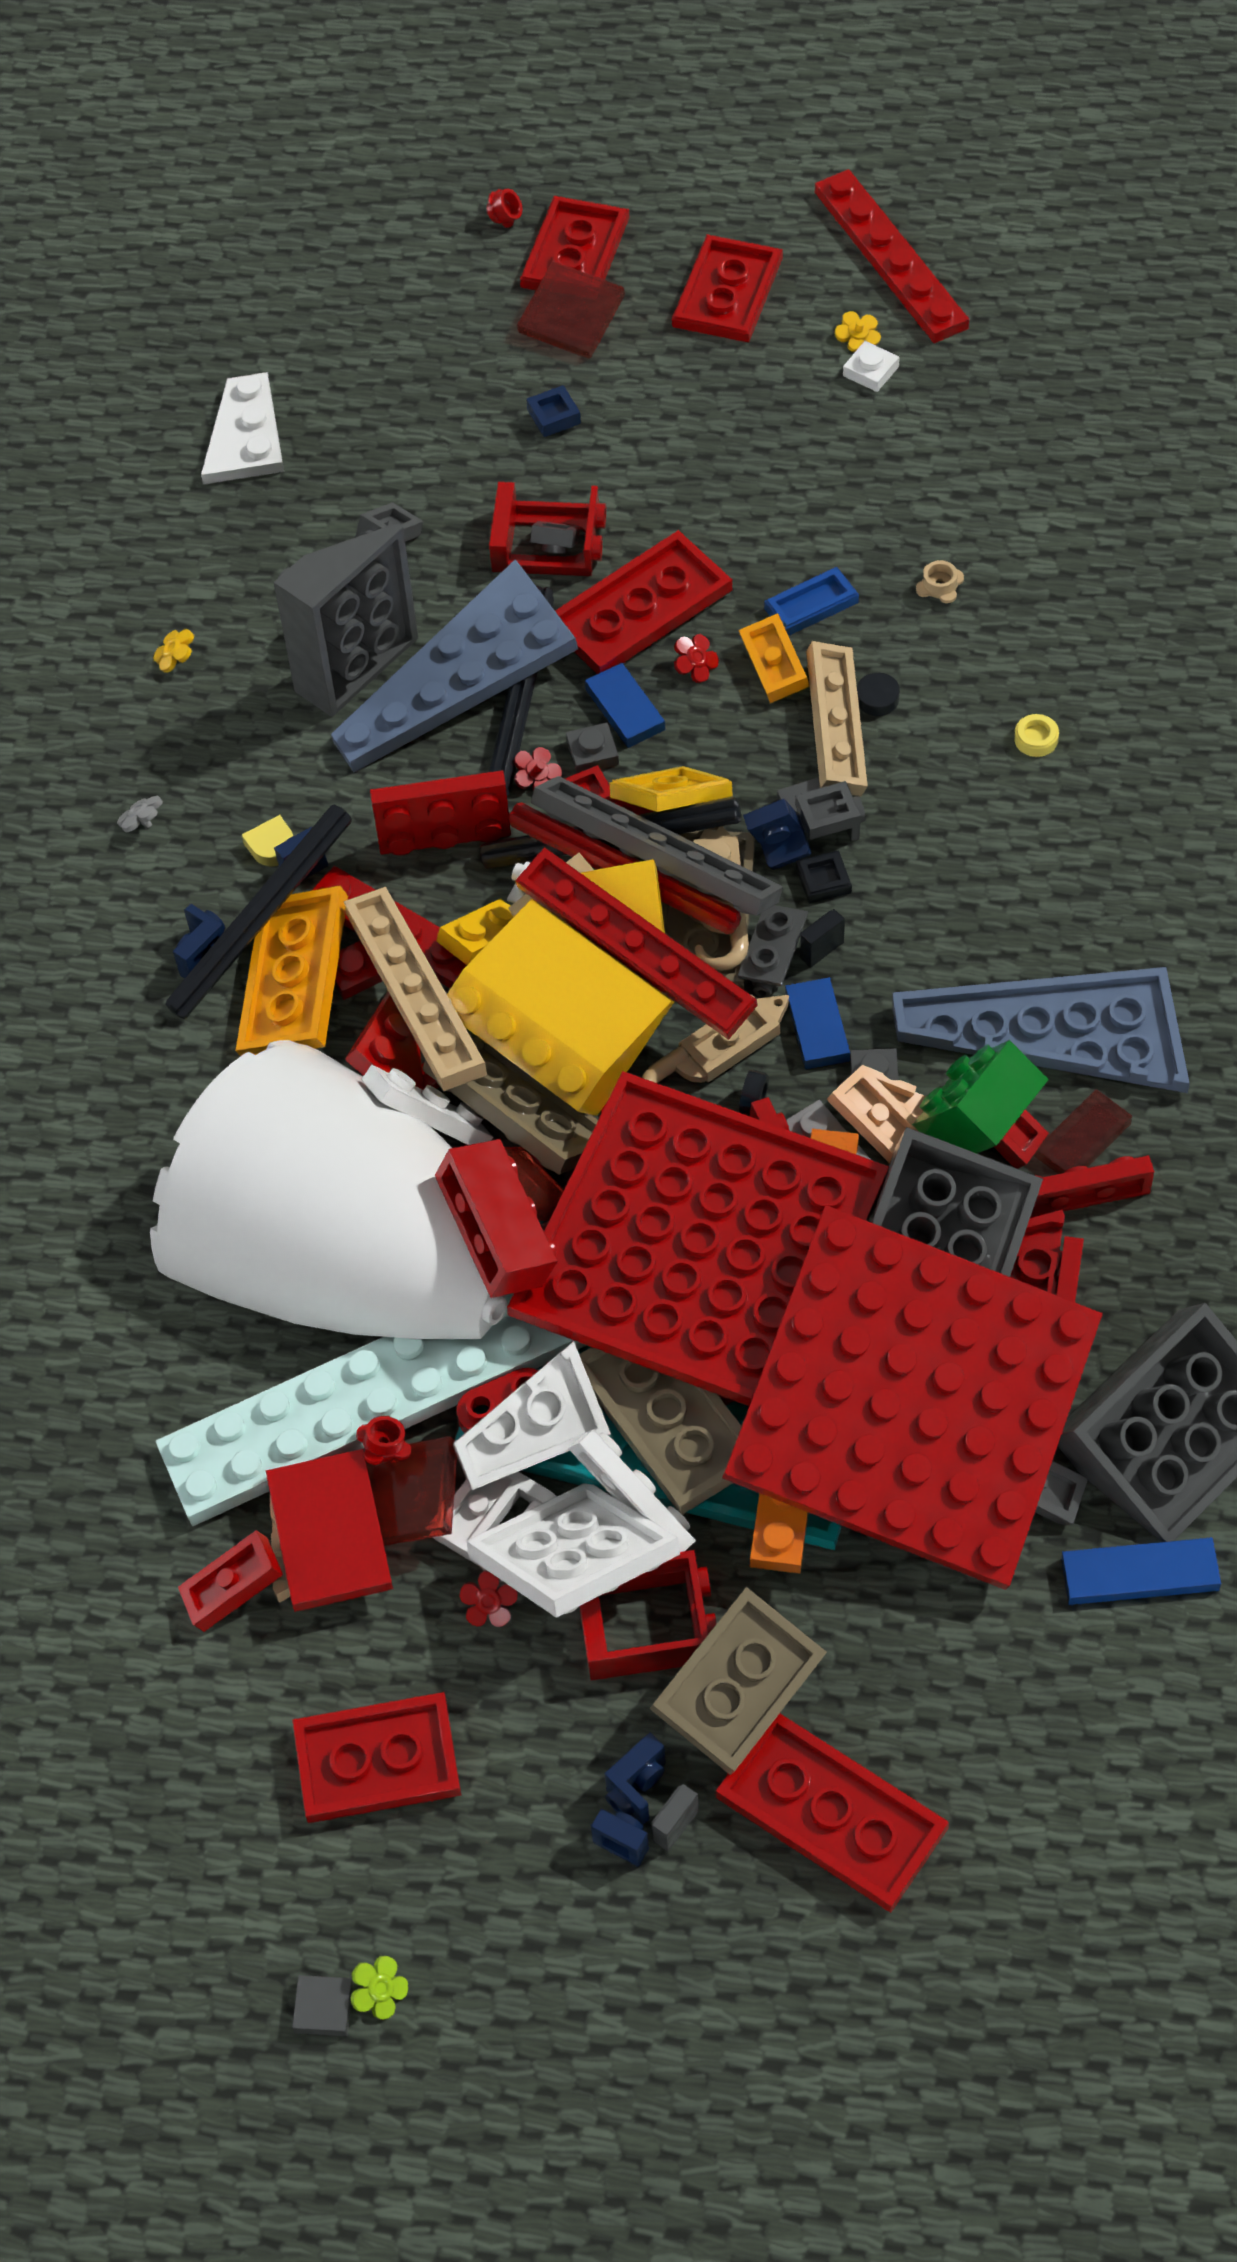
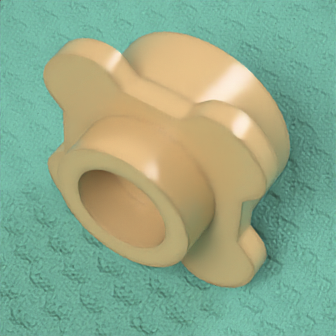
M947 561L931 562L924 567L923 580L917 583L916 592L921 597L931 596L939 598L943 603H951L957 598L956 589L958 585L964 582V574Z

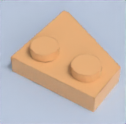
M862 1065L831 1093L827 1101L890 1163L895 1147L906 1127L918 1131L912 1124L923 1112L919 1106L926 1096L915 1092L917 1086L902 1080H891L882 1072Z

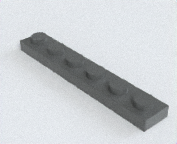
M560 776L534 788L531 804L545 810L551 818L567 821L583 829L587 836L603 839L619 847L621 852L627 856L644 860L654 859L658 870L663 874L678 876L694 884L695 888L701 893L716 895L732 903L734 908L742 913L757 916L779 903L783 886Z

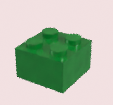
M1010 1040L992 1048L987 1044L977 1051L973 1057L969 1058L967 1055H963L950 1066L946 1072L950 1079L942 1088L934 1089L925 1097L919 1106L923 1112L912 1125L923 1134L976 1154L998 1145L1049 1079Z

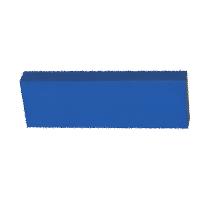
M1213 1537L1063 1551L1061 1556L1069 1605L1220 1591L1221 1587Z

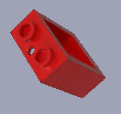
M694 1550L680 1552V1555L661 1564L657 1569L645 1572L620 1585L616 1590L600 1595L685 1583L694 1639L607 1652L599 1596L579 1606L591 1681L683 1667L716 1626L715 1613L705 1614L703 1598L711 1597L707 1566L697 1568Z

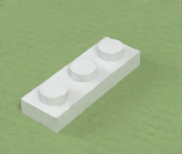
M371 1065L361 1079L381 1103L418 1118L430 1127L467 1145L493 1139V1136L481 1124L484 1118L475 1114L466 1103L461 1102L456 1107L450 1104L449 1098L436 1088L427 1085L422 1090L415 1086L416 1083L408 1075L396 1068H392L388 1073Z
M593 1429L581 1435L568 1448L612 1497L678 1537L680 1552L686 1551L696 1541L688 1532L690 1524L685 1517L671 1506L666 1509L655 1497L656 1488L651 1480L637 1469L633 1472L619 1458L622 1455L620 1447L607 1434L601 1433L598 1435Z

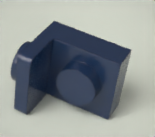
M785 798L743 815L748 831L761 844L770 869L776 870L810 856L811 850L800 816Z
M189 904L184 909L191 933L183 936L173 951L179 974L184 979L226 929L223 921L210 910L203 912L193 904Z
M651 1732L604 1773L606 1790L608 1792L605 1798L616 1813H626L637 1819L642 1825L650 1819L647 1801L636 1790L640 1788L644 1792L653 1787L664 1774L665 1769L663 1766L666 1764L665 1747Z

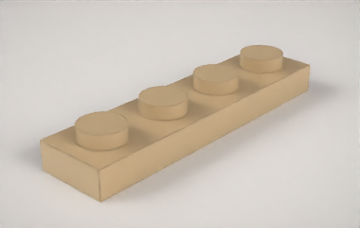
M812 641L806 651L820 788L846 781L852 795L862 796L868 784L853 649L851 647Z

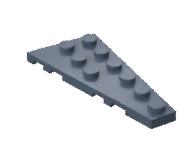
M515 559L331 734L334 744L352 771L356 772L578 650L576 638Z
M1166 967L892 993V1008L897 1041L974 1055L987 1044L992 1048L1010 1040L1035 1066L1188 1093L1190 1083Z

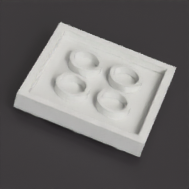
M582 1484L466 1541L471 1560L556 1618L575 1611L582 1604L604 1593L612 1592L625 1582L645 1572L653 1571L661 1564L680 1555L678 1537L600 1488L590 1484Z

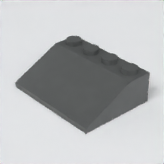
M397 523L306 554L291 567L284 569L277 580L274 581L294 691L331 717L419 638L403 527Z
M906 1127L895 1147L887 1176L869 1222L1010 1277L1043 1179Z
M1206 1303L1179 1309L1067 1418L1057 1446L1082 1476L1088 1478L1091 1484L1160 1542L1174 1541L1237 1478V1340Z

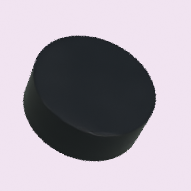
M871 673L864 676L857 684L859 708L864 713L872 716H884L893 712L899 704L900 687L898 682L892 676L885 673Z
M749 1070L741 1093L739 1113L750 1116L751 1102L766 1098L769 1086V1076L767 1073Z

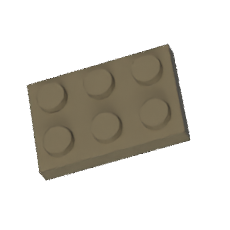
M746 1587L650 1707V1710L731 1775L827 1652Z

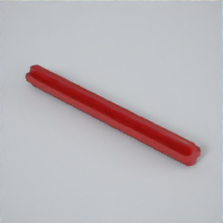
M524 803L515 804L513 810L509 813L508 820L513 828L571 857L580 853L591 867L597 870L641 862ZM657 870L661 902L726 934H733L742 919L740 911Z

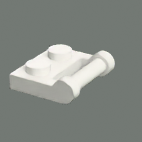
M520 1472L513 1473L474 1490L470 1489L466 1479L429 1528L430 1535L438 1542L481 1567L469 1558L467 1540L498 1526L519 1497L530 1503L523 1512L525 1513L557 1496Z

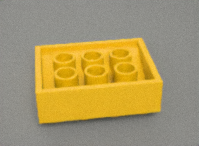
M530 899L463 969L447 993L465 1028L576 1111L595 1116L600 1113L608 1101L622 1071L627 1072L675 1002L534 899Z

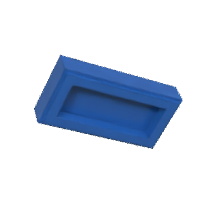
M835 567L765 600L764 609L769 616L779 614L788 636L859 603V594L839 568Z
M623 663L585 680V690L627 748L665 731V720Z
M830 977L785 985V995H789L788 1007L805 1070L849 1062L850 1050Z

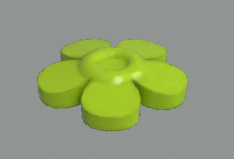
M380 1956L374 1962V1967L368 1963L356 1965L352 1972V1980L355 1984L364 1986V1988H359L351 1994L350 2000L355 2010L366 2012L372 2008L374 2017L382 2020L390 2018L394 2014L395 2003L393 1999L401 2000L406 1997L408 1982L404 1977L395 1976L397 1963L393 1958Z

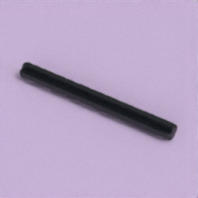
M536 586L553 608V590L549 587L542 588ZM538 672L508 688L489 772L504 771L507 796L511 791L516 769L513 761L518 752H520Z
M731 797L660 812L639 814V816L676 834H683L738 824L741 822V808L737 798ZM577 826L572 827L583 832V829ZM529 835L487 842L480 846L481 860L487 869L533 861L544 847L556 856L567 854ZM597 839L611 847L615 846L603 839Z
M331 805L170 995L165 1005L173 1014L179 1018L186 1019L347 829L352 822V818L343 808L337 805Z

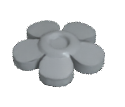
M153 796L147 800L143 798L134 803L130 810L124 812L119 817L117 824L124 832L133 831L140 823L145 829H148L152 826L150 820L157 815L158 811L156 809L162 805L163 801L159 796Z

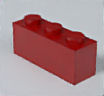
M501 1139L448 1149L434 1176L490 1298L542 1287L558 1262L555 1246L552 1240L546 1237L537 1218L535 1203L526 1195L518 1178L516 1163L511 1156H508Z

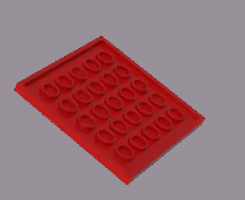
M622 1071L544 1230L546 1237L550 1238L555 1246L558 1262L542 1287L513 1294L507 1306L508 1316L749 1406L825 1205L869 1222L890 1166Z
M825 1205L722 1479L1006 1590L1011 1584L1103 1313Z

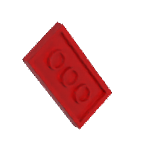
M678 530L555 610V612L576 638L578 650L574 651V653L596 674H599L620 663H624L733 590L732 579Z
M781 1713L731 1775L727 1774L716 1790V1798L890 1913L898 1904L949 1827V1821Z

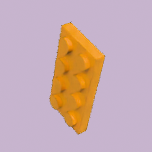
M341 886L291 894L254 938L235 1050L240 1056L247 1052L257 1055L266 1050L270 1042L279 1040H291L297 1044L308 1045L314 1049L325 1047L346 913L344 901L348 900V895Z

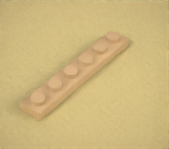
M383 887L344 901L349 921L442 1090L446 1091L486 1076L485 1061L387 888Z

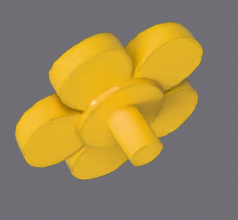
M846 312L842 317V324L835 328L836 339L840 342L848 341L847 347L852 352H856L864 341L877 345L881 340L880 333L875 331L878 321L872 315H864L859 320L856 312Z
M185 629L180 633L174 630L164 638L163 643L165 645L160 646L154 654V661L159 664L160 670L169 673L175 668L177 661L183 663L190 657L192 649L188 645L194 639V634L190 630Z

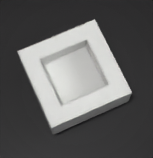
M864 341L843 366V376L878 392L899 367V356Z

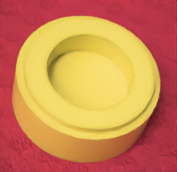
M1041 714L1028 715L1023 717L1016 725L1014 741L1017 748L1026 755L1033 757L1048 755L1055 750L1058 744L1059 728L1056 722L1048 716Z

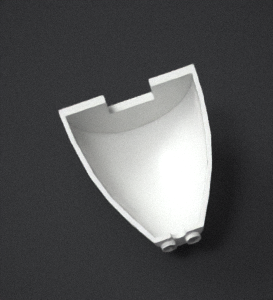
M291 1040L270 1042L267 1049L257 1055L250 1052L243 1054L226 1067L207 1086L177 1130L173 1140L180 1143L174 1155L171 1166L161 1168L156 1183L153 1202L160 1206L157 1226L150 1228V1238L154 1261L159 1272L170 1279L217 1299L290 1323L354 1335L408 1339H482L490 1327L497 1324L503 1318L507 1309L506 1295L490 1298L434 1176L448 1149L452 1147L432 1127L418 1118L381 1103L361 1080L363 1076L319 1050L308 1045L297 1044Z

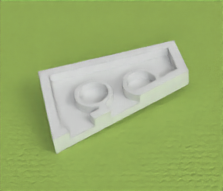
M268 373L227 378L201 473L203 485L284 472Z
M570 1343L453 1443L471 1490L570 1451L568 1448L581 1435L593 1429L598 1435L601 1433L611 1434L575 1343Z

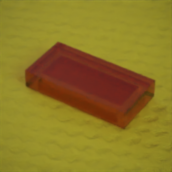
M1095 1089L1039 1145L1038 1150L1035 1152V1157L1057 1174L1064 1173L1066 1170L1076 1166L1089 1167L1131 1125L1132 1115Z

